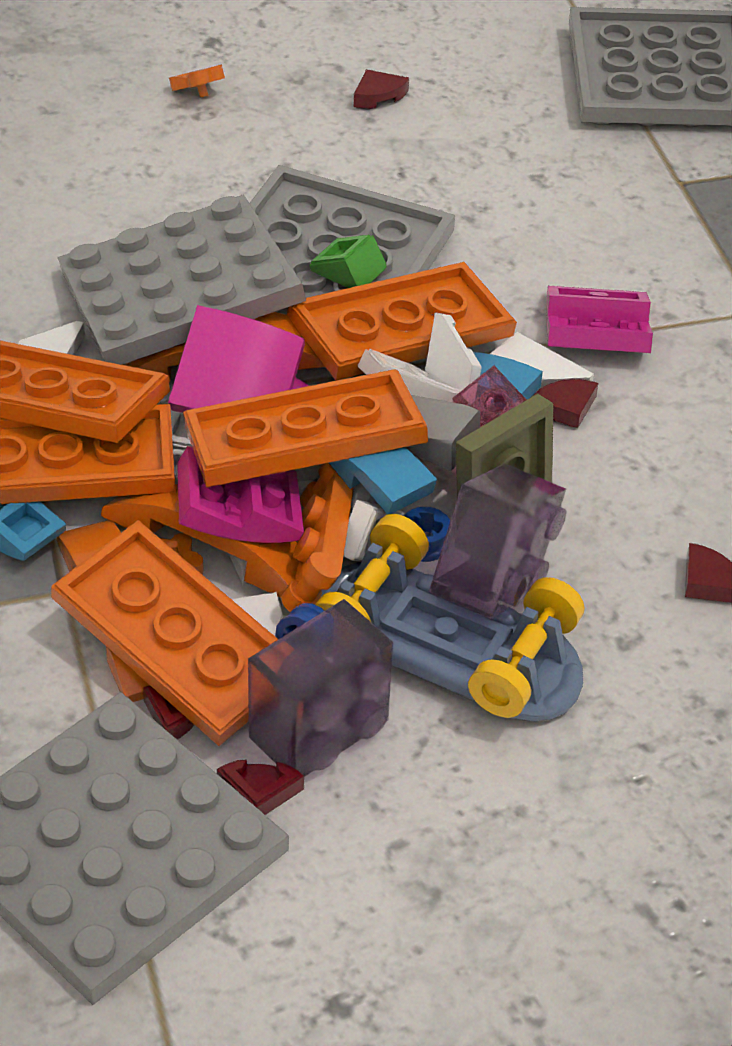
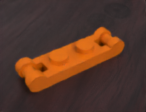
M329 463L321 465L318 470L320 478L317 482H310L300 495V503L304 507L302 519L303 527L305 528L293 553V558L299 561L296 579L289 584L281 596L284 607L290 613L296 606L303 603L315 605L321 598L322 590L330 589L341 574L353 488L350 489Z

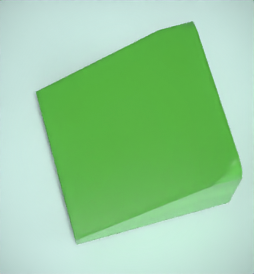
M368 234L335 239L311 261L309 267L312 272L347 288L371 283L385 270L386 262L374 236Z

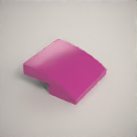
M548 285L546 308L548 346L651 353L653 332L649 324L651 302L647 292Z
M197 305L168 404H170L172 411L183 413L190 409L292 390L305 346V340L288 331L254 319Z
M190 446L186 447L177 462L179 524L200 532L240 541L281 543L300 540L304 533L297 471L290 470L206 487L193 448Z

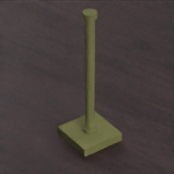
M537 393L456 442L458 529L470 538L474 539L552 490L553 403Z

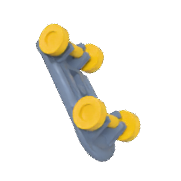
M388 514L379 520L370 533L371 545L367 549L362 562L344 566L332 587L328 590H322L321 598L315 604L326 611L335 623L337 635L333 645L345 649L354 648L476 701L483 709L496 716L512 717L533 722L551 720L566 713L577 702L583 687V666L577 651L563 635L574 630L585 610L581 596L573 587L564 581L551 577L536 580L524 597L523 604L525 610L520 614L515 609L431 574H424L413 568L418 566L428 552L429 542L427 536L414 521L402 515Z

